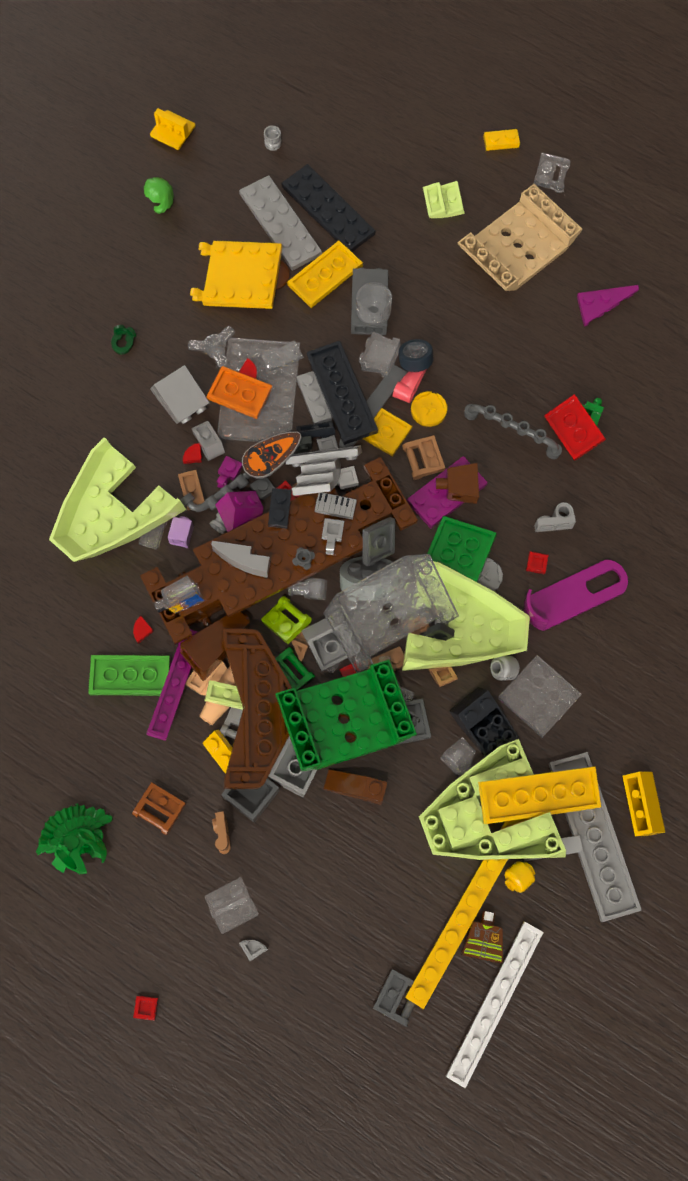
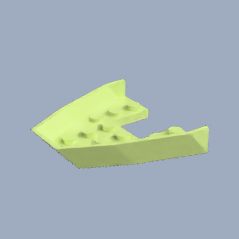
M103 438L90 451L63 501L49 538L73 562L98 556L129 543L186 510L178 498H173L160 486L133 512L117 500L111 493L136 467L113 448L106 438Z
M421 559L416 570L412 603L448 610L447 626L454 629L455 633L454 637L448 640L408 633L402 671L463 666L527 651L529 615L496 592L439 562Z

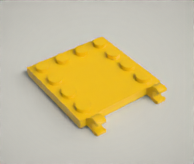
M213 241V245L200 242L199 250H201V255H210L204 291L198 288H191L190 296H193L192 300L202 301L204 306L273 309L283 248L282 244Z

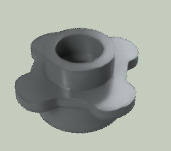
M298 548L296 557L292 562L295 566L299 565L308 570L311 568L310 563L315 558V554L307 549Z

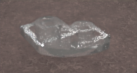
M295 340L279 349L276 346L261 355L269 371L285 367L304 358Z

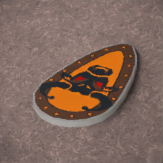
M299 432L281 433L251 446L242 458L244 471L250 477L256 479L270 476L294 454L302 439Z

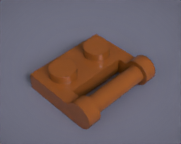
M151 782L133 810L132 815L137 818H143L161 829V833L168 835L186 803ZM148 804L169 817L167 822L165 823L144 810L145 805Z

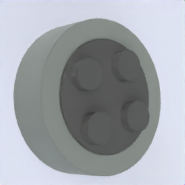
M363 557L350 559L340 567V588L349 597L365 600L366 606H372L373 600L388 597L397 590L398 568L392 561L385 558L369 566L363 564Z

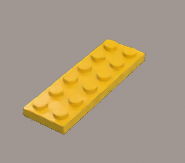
M595 767L478 782L484 824L538 817L549 812L553 815L601 808Z

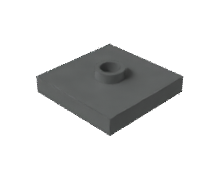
M389 517L363 529L364 565L369 566L395 553L394 518Z

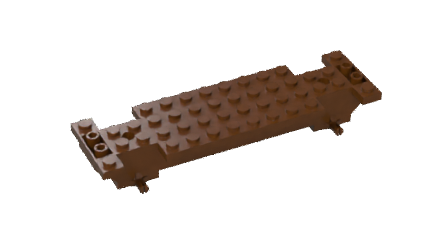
M379 457L364 465V469L371 482L355 490L350 489L345 495L341 496L357 500L353 520L316 513L315 506L318 493L304 494L291 501L288 529L268 527V512L194 548L193 552L201 566L188 573H180L178 578L166 583L158 567L140 575L157 610L163 607L166 608V610L159 614L173 642L177 644L193 636L189 626L195 623L203 622L205 628L208 627V624L210 626L212 623L209 618L221 611L222 607L229 618L362 551L363 529L392 517L401 531L417 523L418 519L382 458ZM334 488L329 492H321L338 496ZM368 505L370 509L363 510L361 506ZM325 518L344 521L341 542L335 541L334 555L326 554L327 540L322 539ZM212 541L251 546L252 554L270 557L268 578L253 575L232 566L213 551ZM298 548L314 552L315 558L310 563V569L305 570L302 566H295L292 560L296 557ZM197 590V595L204 601L197 602L191 607L186 602H181L191 598L188 595L190 591ZM178 603L181 605L180 607H184L176 613L169 610V608L178 605Z

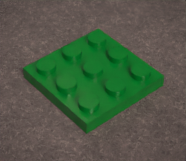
M443 516L425 560L439 562L478 583L497 533Z

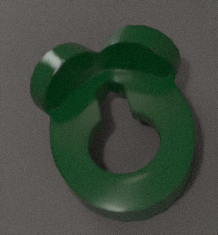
M117 325L113 328L114 335L111 345L117 354L123 355L131 350L136 332L131 327L125 328L123 325ZM123 335H126V346L122 348L118 347L117 341L120 340Z

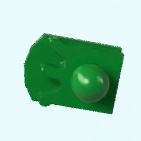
M595 398L593 403L587 401L585 405H582L587 413L591 415L590 417L596 426L604 409L601 406L602 400L600 398Z

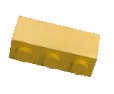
M636 772L624 775L623 781L635 836L665 833L653 772Z

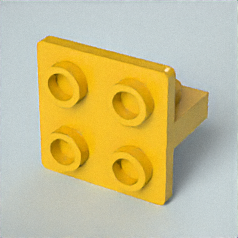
M157 108L154 112L156 125L150 132V137L179 150L195 128V123L169 110L163 111Z

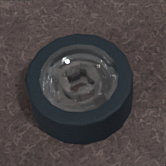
M409 340L402 344L398 351L401 367L409 372L424 371L432 365L434 360L432 345L424 340Z

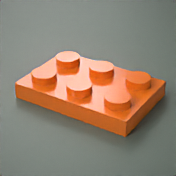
M222 366L207 394V400L258 419L272 391V385Z

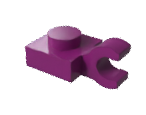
M226 456L218 470L220 476L217 480V487L223 488L228 484L229 480H234L238 477L243 468L242 463Z

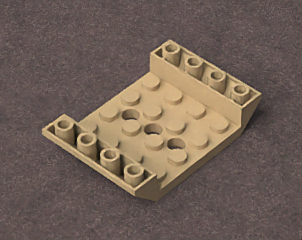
M533 184L521 193L520 202L474 236L470 232L458 242V245L505 291H513L520 288L563 254L581 233L582 228L542 190ZM508 232L510 236H503L501 233ZM519 243L522 247L516 248L513 244ZM530 254L534 259H527L525 256Z

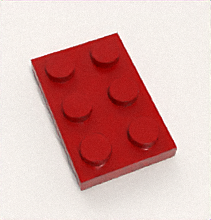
M575 394L544 415L575 461L606 440Z

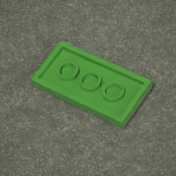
M91 655L89 695L160 696L170 669V656Z

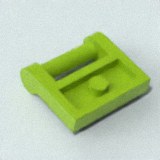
M282 596L278 604L261 620L285 643L289 644L301 633V630L310 624L312 618L307 614H303L292 605L286 596ZM287 609L299 622L295 624L282 611Z

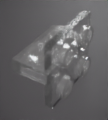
M238 878L205 895L211 916L215 919L222 934L259 915L242 878Z

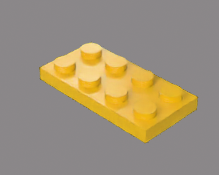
M337 241L291 278L287 285L312 308L352 276L353 268H362L363 262L345 245Z

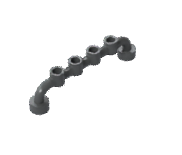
M468 404L465 407L464 416L466 419L475 420L478 414L481 413L487 420L494 419L500 422L504 428L511 427L517 430V433L521 436L527 435L534 438V441L538 444L544 443L548 445L546 450L548 458L557 459L560 457L562 452L561 446L553 439L547 437L545 430L538 429L534 431L529 428L530 425L526 421L518 423L513 421V417L509 413L503 415L496 413V408L492 405L484 407L477 404Z
M246 472L240 474L231 483L207 498L202 504L197 505L193 502L195 497L191 492L181 498L180 501L184 507H188L195 512H202L208 508L212 511L216 508L215 504L227 492H234L233 490L237 487L241 490L247 486L250 476Z

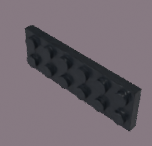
M308 164L282 182V188L336 241H340L351 252L375 235V230Z
M337 341L306 352L308 361L343 444L346 445L377 434L378 428L341 342Z

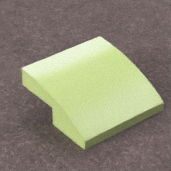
M458 181L442 186L438 182L423 187L429 218H444L465 214Z

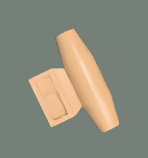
M223 661L206 680L202 681L197 673L193 671L185 684L200 695H206L210 680L236 686L230 666L227 669ZM206 701L199 717L213 725L229 707Z

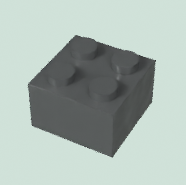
M266 779L264 785L258 789H225L221 796L255 823L280 790L273 782Z

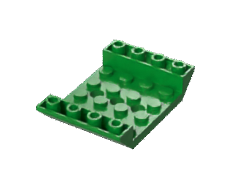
M390 660L372 664L366 671L298 691L295 688H291L275 694L301 771L322 769L403 742L417 734ZM332 697H341L342 704L335 705L332 702ZM341 714L348 716L349 722L346 724L341 723L338 720V716ZM352 733L356 738L355 741L352 743L347 742L345 734Z

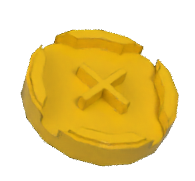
M426 391L414 398L411 405V414L418 424L432 427L440 424L446 417L447 404L441 395Z

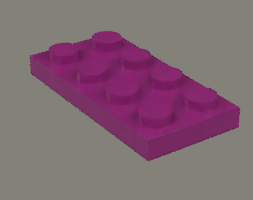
M463 456L448 468L468 465L470 463ZM447 469L407 499L408 504L430 529L438 524L443 516L447 517L465 503L448 500L446 489L436 490V478H446ZM478 472L480 491L487 486L488 482Z

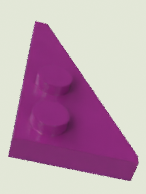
M638 285L578 293L577 300L583 325H589L595 318L601 317L605 312H609L618 306L624 299L633 296L639 290Z

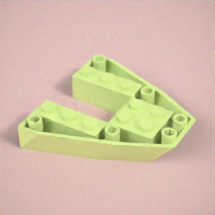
M519 739L496 748L451 783L419 816L433 855L477 860L566 857V849L550 812L491 833L488 824H484L478 782L534 775Z

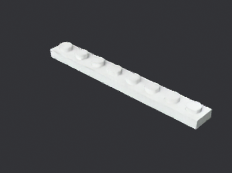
M523 922L446 1074L447 1078L466 1088L543 934L542 931L526 922Z

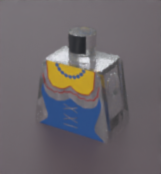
M187 575L162 589L161 594L163 598L155 601L154 605L159 613L166 609L171 610L173 613H178L205 600L197 583Z

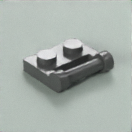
M392 969L373 1009L407 1027L409 1023L408 1018L415 1004L408 1000L400 1016L395 1011L407 987H411L414 981Z

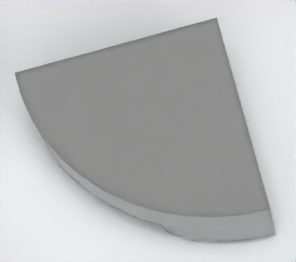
M244 940L239 943L249 961H252L268 950L265 945L256 940Z

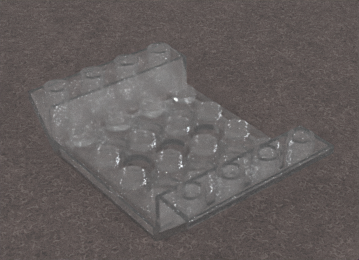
M429 554L407 555L337 593L324 611L327 621L356 673L374 664L370 656L406 637L408 633H413L436 619L440 623L447 624L459 617ZM383 588V593L376 596V590ZM391 603L390 609L383 610L385 604ZM399 618L397 624L390 625L393 619Z

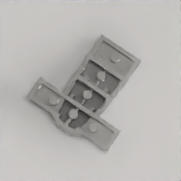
M361 445L293 454L286 461V465L292 464L293 467H301V474L296 477L297 485L292 488L293 496L332 491L341 473L340 458L346 457V460L357 459V456L362 453Z

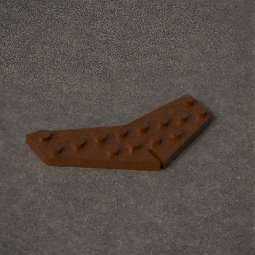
M223 628L222 642L243 707L224 777V789H258L264 785L289 737L275 694L292 687L259 631Z

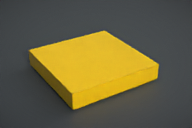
M381 408L374 418L378 433L363 439L393 457L411 431L412 426Z

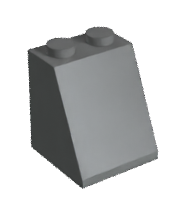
M185 365L150 388L176 424L188 422L192 419L190 415L195 412L200 414L207 409L205 405L209 403Z

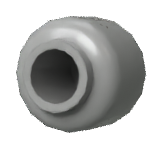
M506 655L494 658L490 669L495 679L511 681L518 676L520 667L516 658Z

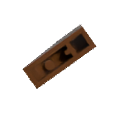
M328 770L323 789L382 805L387 782L366 776Z

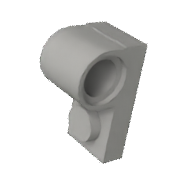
M208 421L191 428L208 461L225 453L220 438Z
M563 502L557 505L552 517H539L534 525L535 532L572 529L576 523L572 506ZM559 512H564L567 516L563 517Z

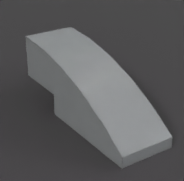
M212 541L213 551L232 566L250 574L268 578L270 557L252 554L251 546Z

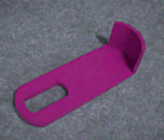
M604 560L532 595V590L529 589L524 601V613L530 616L529 623L545 631L622 595L628 585L627 574L617 562ZM611 570L619 575L620 582L595 594L589 592L586 587V582Z

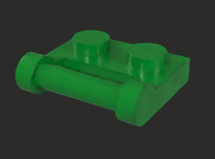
M289 647L275 659L291 687L298 691L315 678V675L305 668L293 654L294 651L291 647ZM285 659H288L303 676L301 680L283 662Z

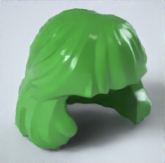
M159 177L149 178L145 182V197H148L153 203H160L159 206H154V211L158 214L164 213L173 203L174 194L172 186L168 181Z

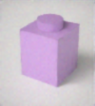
M183 516L179 518L173 517L168 534L170 544L188 548L194 528L189 518Z

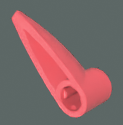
M426 370L408 372L396 384L393 397L411 403Z

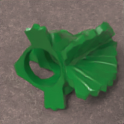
M78 803L75 806L71 805L68 808H63L61 811H56L54 816L49 817V820L41 830V836L38 839L39 846L36 850L37 855L44 852L54 853L55 859L51 864L62 873L65 872L67 867L78 874H87L84 862L80 856L88 853L92 858L98 857L104 863L107 850L102 841L103 833L100 829L103 825L112 821V816L105 815L104 809L95 810L94 807L86 809L85 805L79 806Z

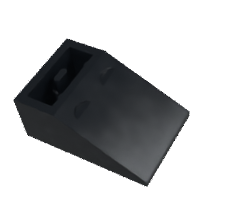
M476 688L449 710L459 727L484 757L499 746L512 742L519 737L490 692L486 689Z

